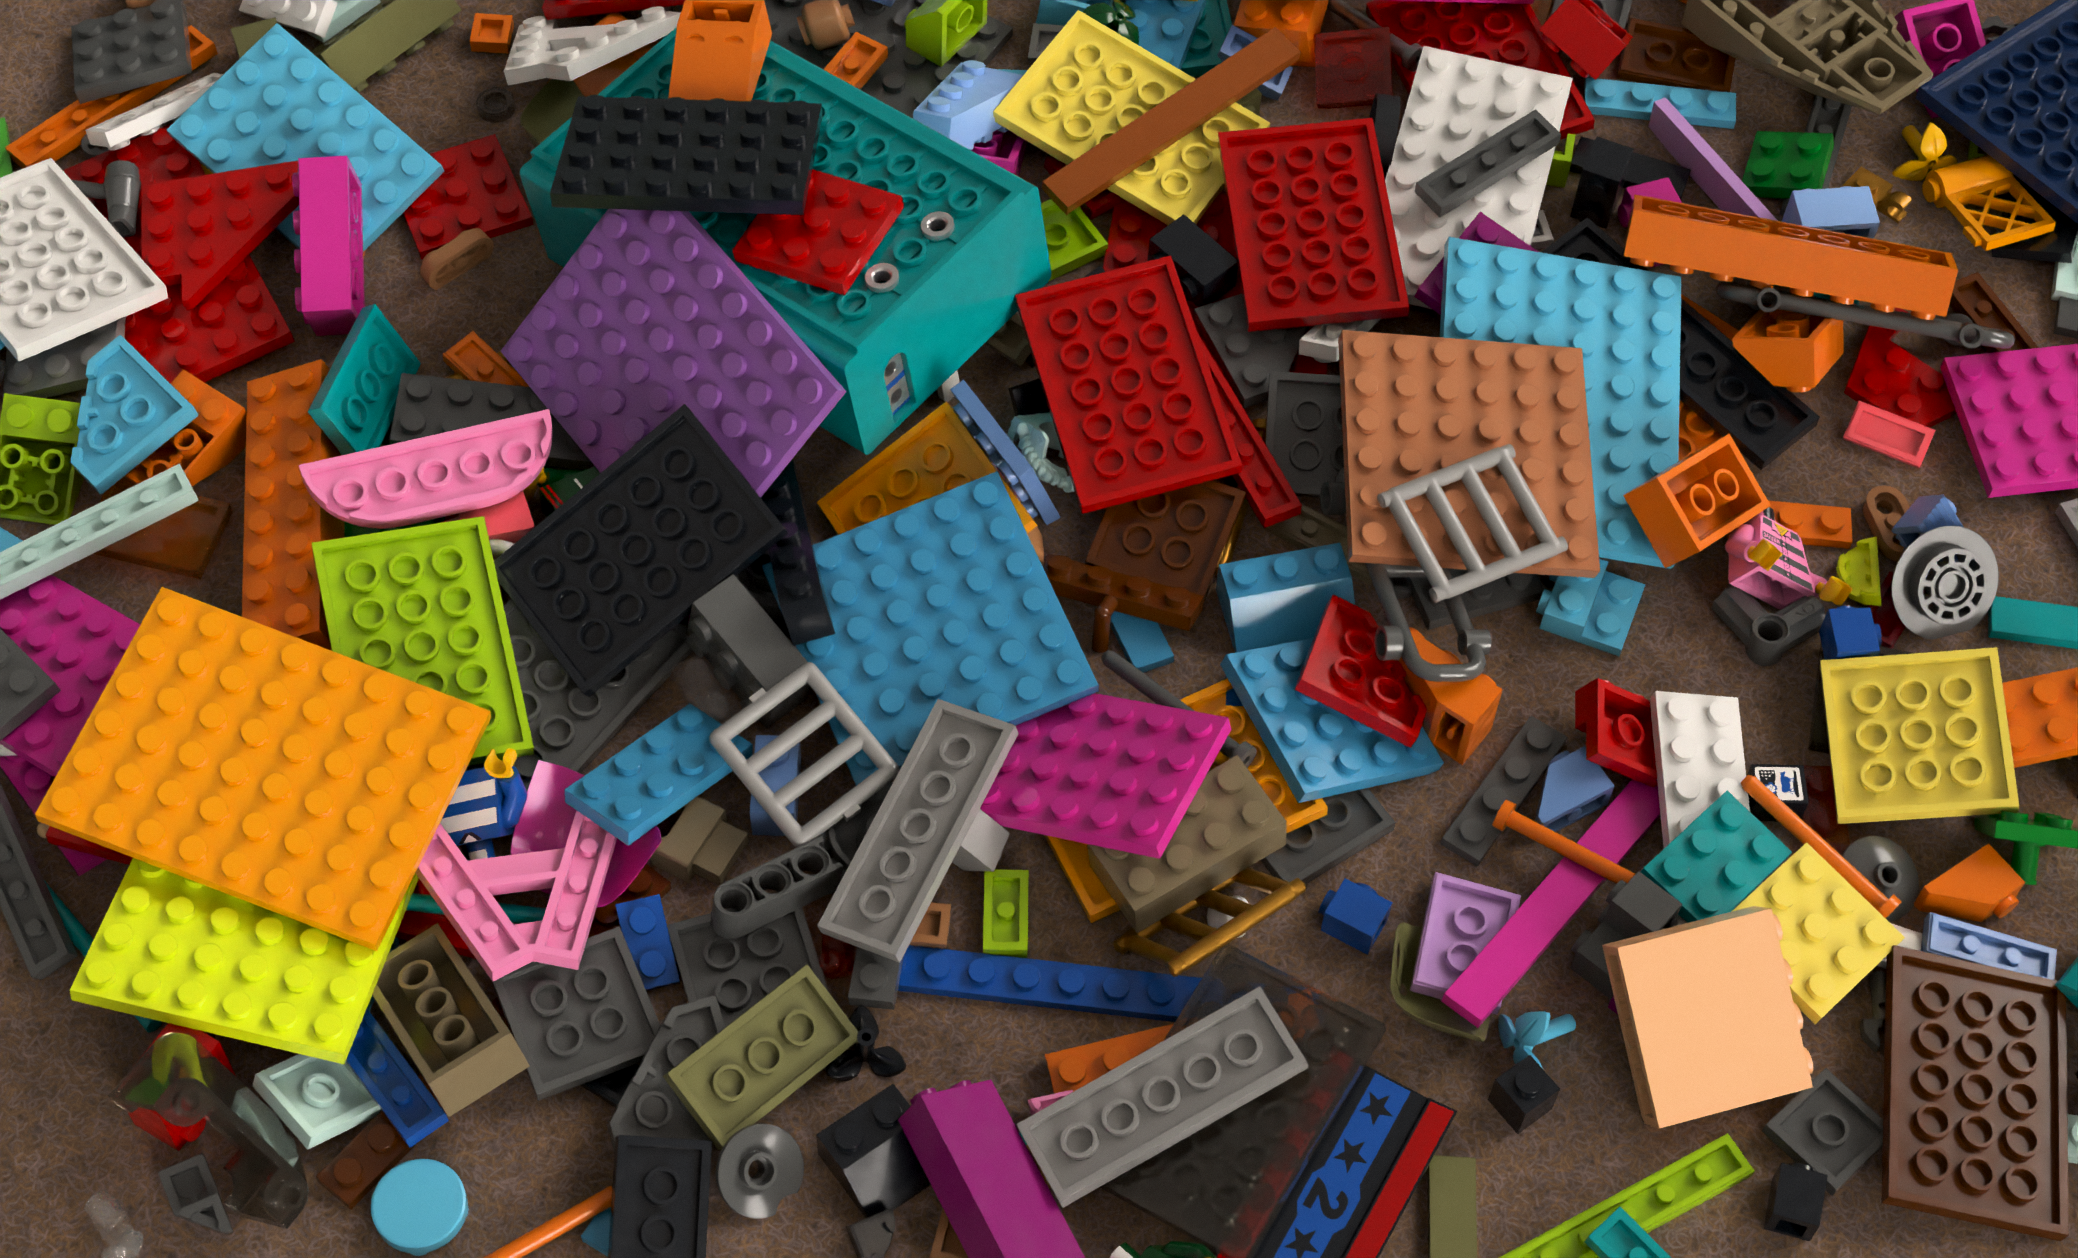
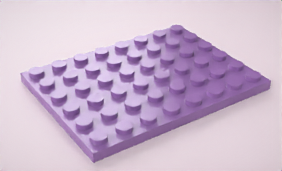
M608 209L501 350V353L550 410L552 415L600 473L681 406L686 404L760 497L767 491L847 392L689 211Z

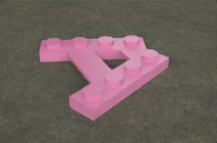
M576 810L565 848L467 860L440 823L415 873L492 982L533 961L578 970L617 838ZM552 888L542 921L513 924L493 897L495 895Z

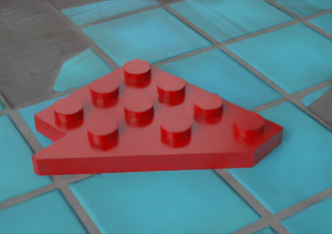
M298 160L141 185V259L166 286L181 284L182 303L186 311L193 310L299 206V197H295L292 185L293 173L299 172Z

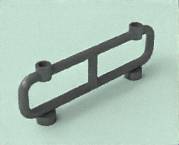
M1720 282L1716 286V293L1721 298L1745 303L1754 310L1761 309L1764 312H1773L1779 309L1943 338L1952 345H1963L1968 348H1976L1983 345L2008 349L2015 343V338L2011 333L1974 324L1968 316L1961 313H1951L1943 319L1925 320L1905 312H1883L1865 305H1847L1820 297L1799 296L1790 292L1776 290L1775 287L1761 289L1751 286L1750 282L1747 285L1734 282Z
M1344 467L1337 473L1335 482H1324L1321 487L1320 506L1324 515H1343L1346 512ZM1365 563L1389 623V626H1379L1375 634V651L1379 660H1399L1402 657L1403 662L1413 674L1427 681L1463 682L1473 680L1482 674L1486 666L1485 655H1488L1491 650V635L1488 629H1474L1460 594L1444 599V602L1458 634V651L1461 655L1467 656L1468 663L1432 664L1422 659L1419 655L1389 578L1426 577L1422 567ZM1442 568L1447 579H1453L1450 569Z

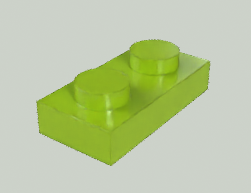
M995 869L994 872L984 871V954L1027 958L1029 870Z

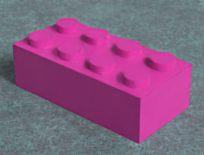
M348 156L298 158L299 172L292 175L293 192L295 197H299V211L293 212L294 231L296 235H300V249L294 250L296 273H301V287L295 288L296 309L298 312L303 313L305 324H310L316 336L349 334L361 309L365 307L362 184Z

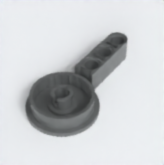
M893 782L888 783L859 805L861 812L848 822L842 818L816 839L717 887L713 897L710 922L713 931L723 938L736 939L828 894L835 893ZM803 871H811V872H813V873H815V874H814V875H809V874L803 873ZM771 889L777 891L778 893H768L764 890ZM735 908L739 910V912H729L725 909Z

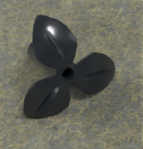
M859 1005L849 1018L858 1031L857 1042L853 1044L856 1046V1050L844 1051L827 1065L826 1073L832 1079L849 1081L858 1076L863 1062L867 1061L875 1075L892 1077L902 1073L906 1069V1063L902 1055L890 1046L874 1049L875 1040L879 1034L877 1021L865 1006Z

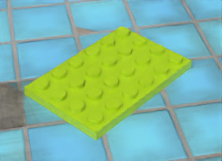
M484 516L312 542V553L331 651L490 710L491 720L468 766L485 763L491 749L495 750L496 756L500 760H503L507 748L514 749L517 757L534 754V745Z

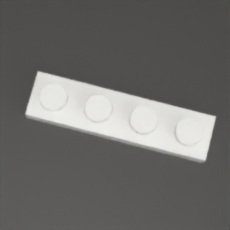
M212 73L86 129L90 144L107 147L108 150H117L131 144L130 138L139 134L146 136L155 133L159 128H163V123L170 120L176 121L223 74Z

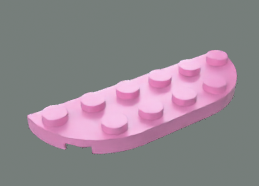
M546 409L299 465V470L307 491L324 510L342 521L361 527L378 529L396 528L489 507L519 494L542 471L552 446L550 410Z

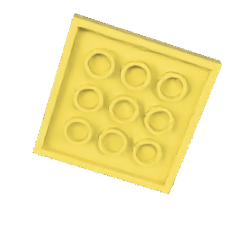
M1997 647L1820 660L1837 824L2001 814V810L2018 813L2019 799Z

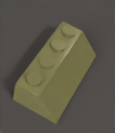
M381 0V3L325 43H320L310 52L359 93L369 85L366 79L375 72L378 76H381L393 69L398 64L395 58L405 52L408 56L422 48L426 44L423 38L433 31L435 35H438L454 24L451 18L459 13L461 8L455 0Z

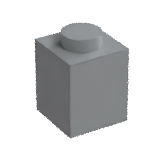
M979 809L952 862L963 871L994 872L1010 833Z

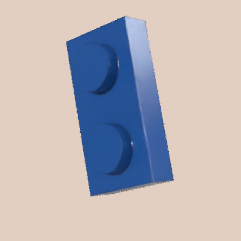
M660 894L615 904L621 931L646 991L680 983Z

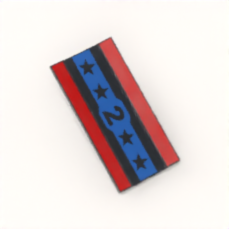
M1332 1045L1215 1256L1217 1258H1379L1454 1120L1457 1111L1431 1098H1426L1362 1064L1356 1058Z

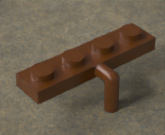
M1047 554L1044 558L1042 566L1056 595L1097 606L1094 612L1092 650L1098 653H1104L1108 650L1111 616L1114 611L1189 631L1203 610L1204 595L1189 592L1182 587H1170L1155 583L1145 577H1133L1118 573L1104 566L1081 563L1063 555Z

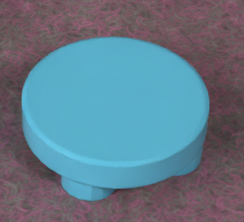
M414 1159L395 1166L378 1182L371 1199V1216L381 1238L391 1247L414 1256L426 1255L450 1242L462 1228L469 1211L467 1194L459 1176L449 1166L431 1159Z

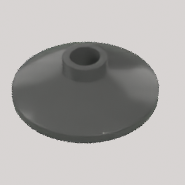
M1867 836L1854 841L1843 851L1842 856L1886 897L1890 898L1894 894L1902 901L1886 918L1889 922L1902 918L1912 909L1918 896L1919 878L1913 860L1899 844L1885 837ZM1882 870L1887 874L1889 883L1883 879Z
M762 1123L746 1126L733 1134L722 1148L716 1166L717 1187L724 1202L736 1213L758 1219L776 1215L780 1201L788 1195L798 1193L804 1175L803 1156L795 1139L780 1127ZM753 1161H756L758 1163V1171L756 1175L750 1177L748 1174L749 1166Z

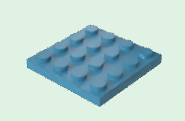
M1314 638L1226 654L1220 666L1298 803L1428 775L1438 771L1444 764L1422 726L1417 740L1410 748L1294 690Z

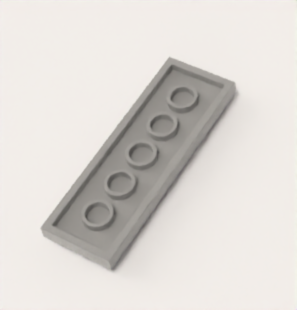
M937 699L817 925L821 933L900 963L1019 734L1015 725Z
M1259 986L1016 1125L1059 1203L1064 1208L1308 1069V1064Z

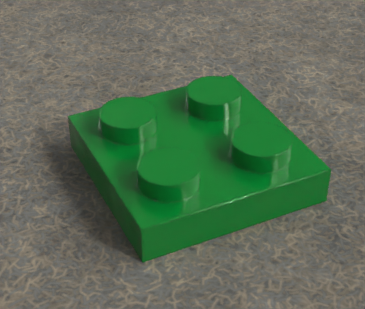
M1757 131L1742 182L1756 197L1790 198L1794 190L1807 188L1822 189L1834 148L1833 133Z

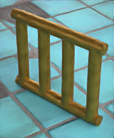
M1248 867L1139 933H1136L1133 928L1128 930L1121 937L1113 941V947L1121 955L1131 951L1164 965L1173 977H1177L1294 901L1299 895L1306 892V885L1299 878L1288 882ZM1237 882L1269 895L1252 905L1220 892ZM1202 905L1234 918L1216 929L1184 915ZM1167 928L1198 942L1180 953L1153 942L1149 938Z

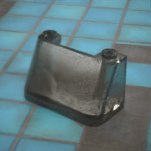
M170 1032L158 1038L108 1095L125 1112L133 1113L139 1107L154 1110L173 1125L187 1127L196 1124L202 1118L208 1121L238 1149L223 1168L232 1176L234 1185L232 1195H229L224 1203L241 1217L288 1229L308 1202L309 1189L298 1138L265 1103L199 1041L189 1034Z

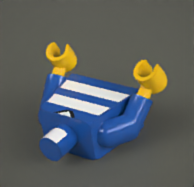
M507 748L503 761L496 756L495 750L491 749L484 767L465 771L441 819V825L456 846L466 845L469 860L496 857L492 839L513 834L515 825L519 823L528 793L518 769L513 766L517 759V753L512 748Z

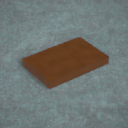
M1629 17L1626 31L1633 38L1622 50L1617 78L1646 84L1730 92L1736 58L1708 46L1686 28Z

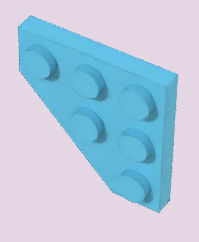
M119 335L88 360L85 374L88 378L86 396L81 397L77 427L80 429L77 447L72 449L70 462L101 495L198 417L199 414L191 403L123 336Z

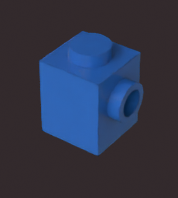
M1840 606L1835 609H1828L1819 629L1825 660L1879 655L1882 641L1881 628L1879 624H1874L1871 608Z
M1345 878L1337 892L1331 889L1327 892L1320 905L1318 913L1323 915L1321 931L1368 955L1388 921L1393 902L1379 896L1370 886L1363 883H1354Z

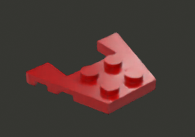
M1895 307L1894 311L1908 313L1907 311L1901 308ZM1869 325L1844 393L1856 402L1867 403L1929 428L1957 413L1943 375L1891 341L1900 331Z

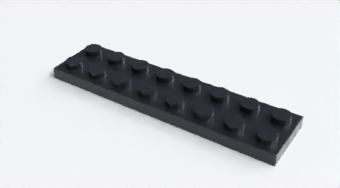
M1589 218L1584 219L1541 252L1649 271L1645 266L1631 263V257L1623 256L1624 248ZM1681 298L1680 400L1722 437L1730 433L1739 451L1762 470L1816 427L1820 416L1792 392L1788 391L1786 387L1773 386L1733 347V342Z

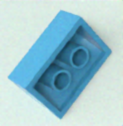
M1341 543L1219 564L1216 592L1235 652L1314 638L1326 604L1333 594L1355 605L1352 576Z

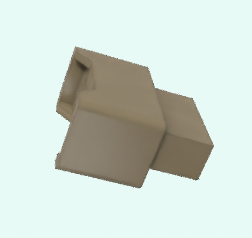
M697 796L684 806L685 810L668 835L661 837L662 842L650 857L651 864L688 883L697 874L720 886L743 849L748 846V833L727 823L725 809Z

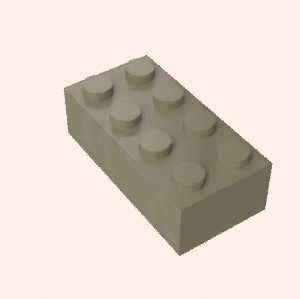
M1236 755L1208 771L1160 859L1087 844L1089 865L1110 896L1115 900L1135 932L1139 933L1285 846L1287 821L1239 756Z
M438 923L389 952L372 996L448 1117L530 1067L510 1030Z

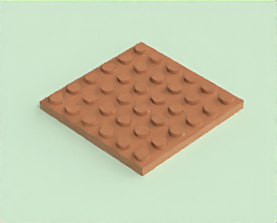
M1350 330L1341 331L1338 337L1348 562L1421 567L1389 507L1382 508L1377 500V495L1388 491L1390 488L1491 449L1511 444L1516 453L1513 460L1557 538L1563 536L1568 544L1567 551L1514 573L1595 578L1598 575L1600 563L1582 348ZM1494 466L1477 473L1519 549L1523 551L1541 544L1499 468ZM1462 480L1441 487L1484 565L1505 558ZM1426 494L1405 501L1441 568L1467 570Z

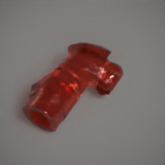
M821 933L822 954L819 958V965L827 978L836 980L848 977L852 974L854 967L852 959V947L854 945Z

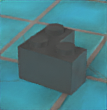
M1639 871L1628 883L1620 880L1614 886L1605 900L1609 904L1598 918V922L1601 924L1593 933L1588 929L1585 930L1571 948L1575 956L1570 968L1609 999H1612L1614 995L1602 945L1673 927L1682 903Z

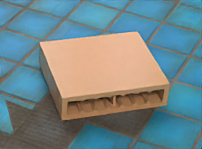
M1751 906L1602 945L1640 1112L1645 1124L1660 1129L1813 1088L1810 1076L1813 1073V1061L1809 1051L1803 1046L1800 1029L1803 1028V1018L1799 1007L1793 1003L1790 985L1793 982L1792 970L1782 955L1779 942L1783 936L1782 927L1778 917L1773 914L1772 908Z

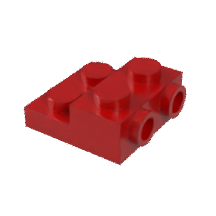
M1599 678L1576 690L1575 729L1586 733V760L1652 788L1656 787L1658 783L1650 700L1642 695L1634 694L1613 685L1610 681Z

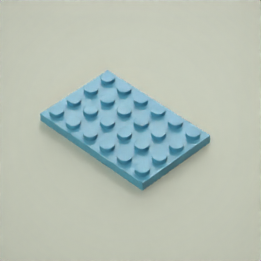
M278 23L259 39L167 129L169 135L212 173L297 161L298 158L348 156L362 184L363 252L444 172L442 165ZM292 212L275 229L300 249V235L295 234Z

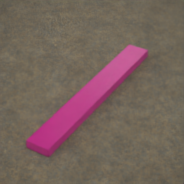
M1632 779L1578 840L1577 844L1619 865L1661 817L1658 785L1652 788ZM1564 857L1448 988L1441 1002L1479 1028L1606 881V878Z

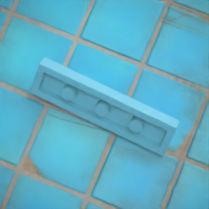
M1589 77L1585 79L1584 101L1592 114L1650 120L1654 101L1666 98L1690 125L1734 129L1736 123V93L1598 78L1595 80Z

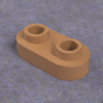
M479 228L465 230L449 243L429 252L424 257L420 267V276L432 289L438 290L488 259L493 252L494 243Z
M1877 486L1869 491L1862 507L1863 515L1873 536H1877V545L1880 551L1887 558L1898 562L1901 554L1904 552V547L1894 542V540L1898 539L1895 538L1896 534L1891 531L1910 506L1905 496L1896 488ZM1877 508H1886L1889 514L1881 513Z

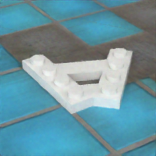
M657 6L642 11V17L635 20H624L608 25L558 28L556 19L545 20L544 16L528 18L518 27L504 69L507 84L509 86L544 78L572 81L667 36L677 27L681 12L665 11L664 7Z

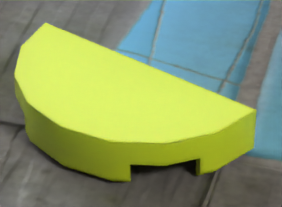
M1876 536L1856 542L1857 547L1849 550L1846 554H1841L1838 558L1836 573L1837 578L1852 587V591L1848 596L1850 599L1864 605L1882 606Z

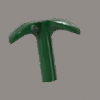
M1113 0V8L1105 3H1096L1088 6L1083 11L1089 17L1135 44H1139L1138 27L1128 21L1134 19L1136 14L1124 2Z

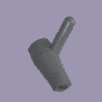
M119 160L108 164L103 184L72 180L86 197L106 200L108 222L122 237H130L136 234L141 181L139 169L134 163Z

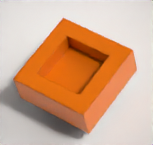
M475 13L470 36L471 51L509 54L514 29L513 16Z

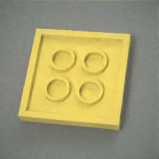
M1807 842L1733 910L1736 911L1751 906L1772 908L1773 914L1778 917L1782 927L1783 936L1779 941L1782 955L1792 970L1793 982L1790 985L1793 1003L1814 1024L1818 1023L1892 951L1893 945L1897 946L1905 939L1885 917Z

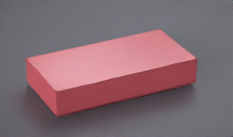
M1858 401L1843 439L1920 468L1936 430Z

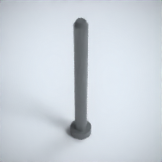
M1107 650L1102 655L1101 659L1106 667L1156 704L1194 711L1115 651ZM1228 736L1220 752L1230 759L1238 755L1248 768L1256 756L1257 749L1247 741L1239 744Z

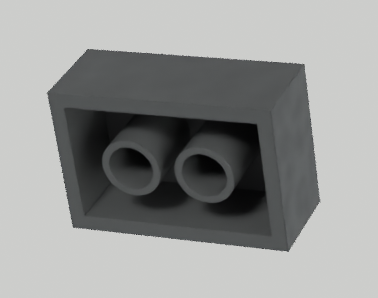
M734 574L692 603L686 632L687 643L698 657L702 658L705 656L714 667L713 673L718 682L727 690L732 688L741 699L740 705L742 709L750 704L749 697L762 687L765 691H768L807 662ZM808 683L758 720L766 728L770 727L807 699L811 686Z

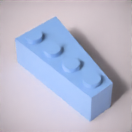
M969 60L961 62L914 110L913 119L972 150L974 143L990 141L994 131L998 130L1003 133L1009 131L995 122L993 111L1023 75L987 68L984 63Z

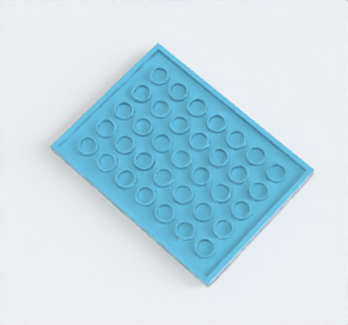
M1448 237L1444 245L1440 337L1582 348L1599 557L1665 568L1623 495L1679 461L1681 276ZM1673 564V565H1671V566H1669V567H1667V568H1668V569H1672L1675 564Z

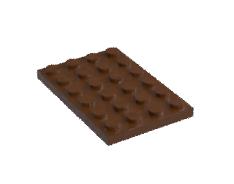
M1896 945L1892 946V951L1887 955L1881 1203L2056 1241H2062L2069 1236L2066 996L2055 986L2058 981Z

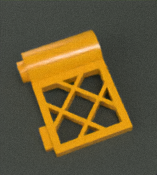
M1984 155L1932 170L1927 173L1923 182L1922 191L1925 199L1930 203L1934 202L1937 208L1946 206L1963 225L1965 237L1974 247L1981 246L1985 251L2050 233L2055 229L2056 222L2015 179L2013 173L1990 155ZM2010 192L2017 202L1995 198V196ZM1973 204L1982 206L1984 209L1983 212L1966 209L1963 205ZM1990 209L2011 213V217L2008 219L1988 214ZM2020 215L2032 218L2036 222L2029 224L2017 221L2016 217ZM1983 225L2003 229L2005 231L1994 235H1989L1988 232L1983 228Z

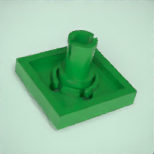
M2002 810L2001 814L1975 815V830L1994 838L2007 839L2014 842L2010 866L2025 881V884L2036 885L2037 883L2036 875L2041 846L2053 845L2078 849V829L2072 827L2073 820L2061 818L2060 815L2034 812V818L2028 819L2029 814Z

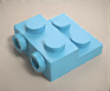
M1599 559L1600 572L1595 578L1550 575L1548 580L1556 583L1553 591L1544 589L1536 613L1543 615L1539 629L1620 656L1645 584L1606 571L1608 561Z

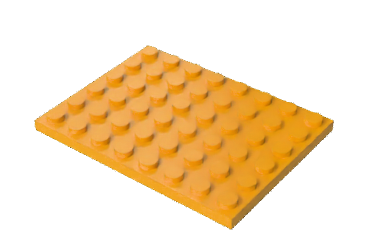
M161 587L39 805L35 816L38 822L377 951L491 720V712L461 699Z

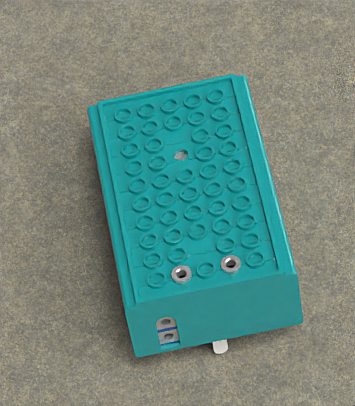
M677 27L598 95L618 98L641 96L643 98L668 99ZM770 40L752 100L822 103V122L813 169L901 195L904 209L845 296L736 262L732 249L757 215L756 213L689 212L847 391L819 426L865 455H868L934 391H938L939 398L949 402L954 397L950 389L960 382L957 369L1018 312L1015 295L1040 289L1050 280L1052 273L1039 189L1026 180ZM572 117L530 152L532 158L520 169V178L547 256L563 268L608 210L552 207L550 191Z

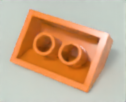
M1760 309L1732 338L1733 347L1773 386L1787 387V390L1790 392H1807L1815 388L1844 353L1843 321L1779 309L1773 312H1764Z

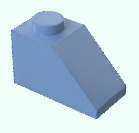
M1585 746L1572 753L1569 751L1561 752L1548 763L1535 822L1555 832L1608 805L1615 787L1598 764L1586 760Z

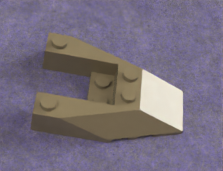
M1688 0L1681 22L1682 25L1712 48L1814 95L1876 114L1883 113L1933 77V72L1910 40L1906 42L1896 29L1898 22L1892 13L1887 15L1877 0H1792L1795 2L1771 19L1747 0Z

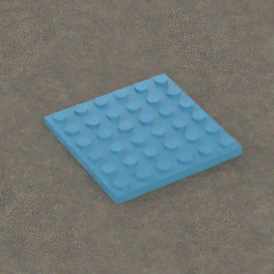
M998 471L813 545L835 634L795 645L796 649L807 662H812L818 667L898 764L900 769L937 699L1016 726L1099 692L1097 680ZM769 562L762 565V569L783 616L772 564ZM817 695L820 704H822L823 701H822V700L820 699V697ZM835 716L828 721L838 745L851 736ZM860 750L846 761L855 785H858L878 770L863 750Z

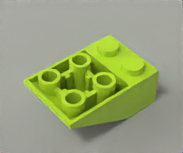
M4 393L0 417V518L53 525L70 518L84 477L70 462L72 449L77 447L80 429L77 427L80 403Z

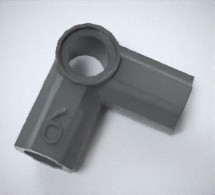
M1733 585L1726 588L1714 600L1712 610L1746 645V654L1749 659L1761 666L1777 664L1781 660L1783 653L1819 633V629L1826 616L1824 606L1815 597L1809 598L1807 596L1800 598L1775 614L1768 613L1752 595Z

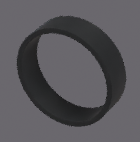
M1376 93L1369 118H1373L1384 178L1386 179L1396 143L1400 116V97Z

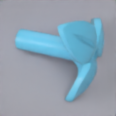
M1528 1012L1516 1018L1514 1026L1510 1017L1500 1014L1498 1018L1499 1036L1504 1048L1515 1047L1513 1053L1515 1064L1531 1055L1542 1068L1541 1063L1532 1053L1533 1047L1574 1031L1576 1022L1573 1016L1565 1014L1550 1020L1551 1015L1549 1012Z

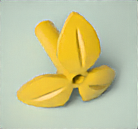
M1930 122L1923 135L1919 133L1915 126L1908 125L1902 130V136L1917 155L1918 160H1910L1903 163L1892 174L1905 180L1922 181L1929 169L1935 170L1956 164L1957 159L1950 154L1939 157L1946 150L1947 141L1944 133L1937 125Z

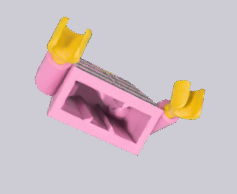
M1770 507L1731 531L1725 544V550L1729 554V584L1777 609H1783L1800 598L1811 595L1819 597L1826 602L1832 601L1834 604L1841 606L1852 591L1850 585L1835 576H1831L1827 581L1825 578L1810 572L1801 538L1796 532L1775 522L1774 510Z

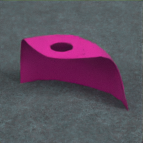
M538 760L527 790L528 797L522 815L513 833L511 855L565 848L576 813L574 808L565 803V789L585 775L560 765ZM657 826L629 846L617 838L597 908L603 907L617 899L637 877L662 842L660 830ZM552 888L541 889V891L551 894Z

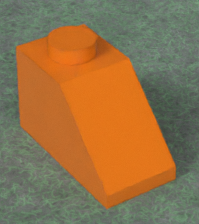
M1988 843L1925 885L1914 902V906L1922 912H1933L1939 915L1983 922L1993 914L2000 919L2019 904L2016 896L2022 889L2025 881Z

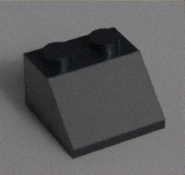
M894 1084L888 1086L816 1134L818 1155L865 1218L890 1208L895 1210L931 1185L898 1121L910 1105Z

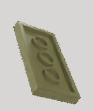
M806 964L663 1075V1078L718 1151H720L733 1134L746 1126L755 1124L856 1043L858 1031L808 964Z

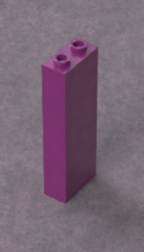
M991 1079L973 1084L970 1080H964L947 1090L938 1092L935 1088H929L916 1094L910 1100L912 1105L898 1121L968 1258H1085Z

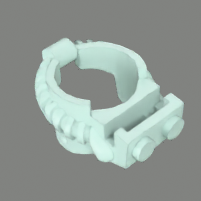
M1050 413L1014 416L1007 435L1012 442L1018 441V438L1020 439L1018 447L1021 449L1024 458L1032 466L1037 477L1046 483H1050L1052 486L1057 485V488H1062L1066 493L1075 492L1071 478L1067 476L1066 470L1056 466L1046 458L1047 448L1060 450L1058 457L1064 459Z

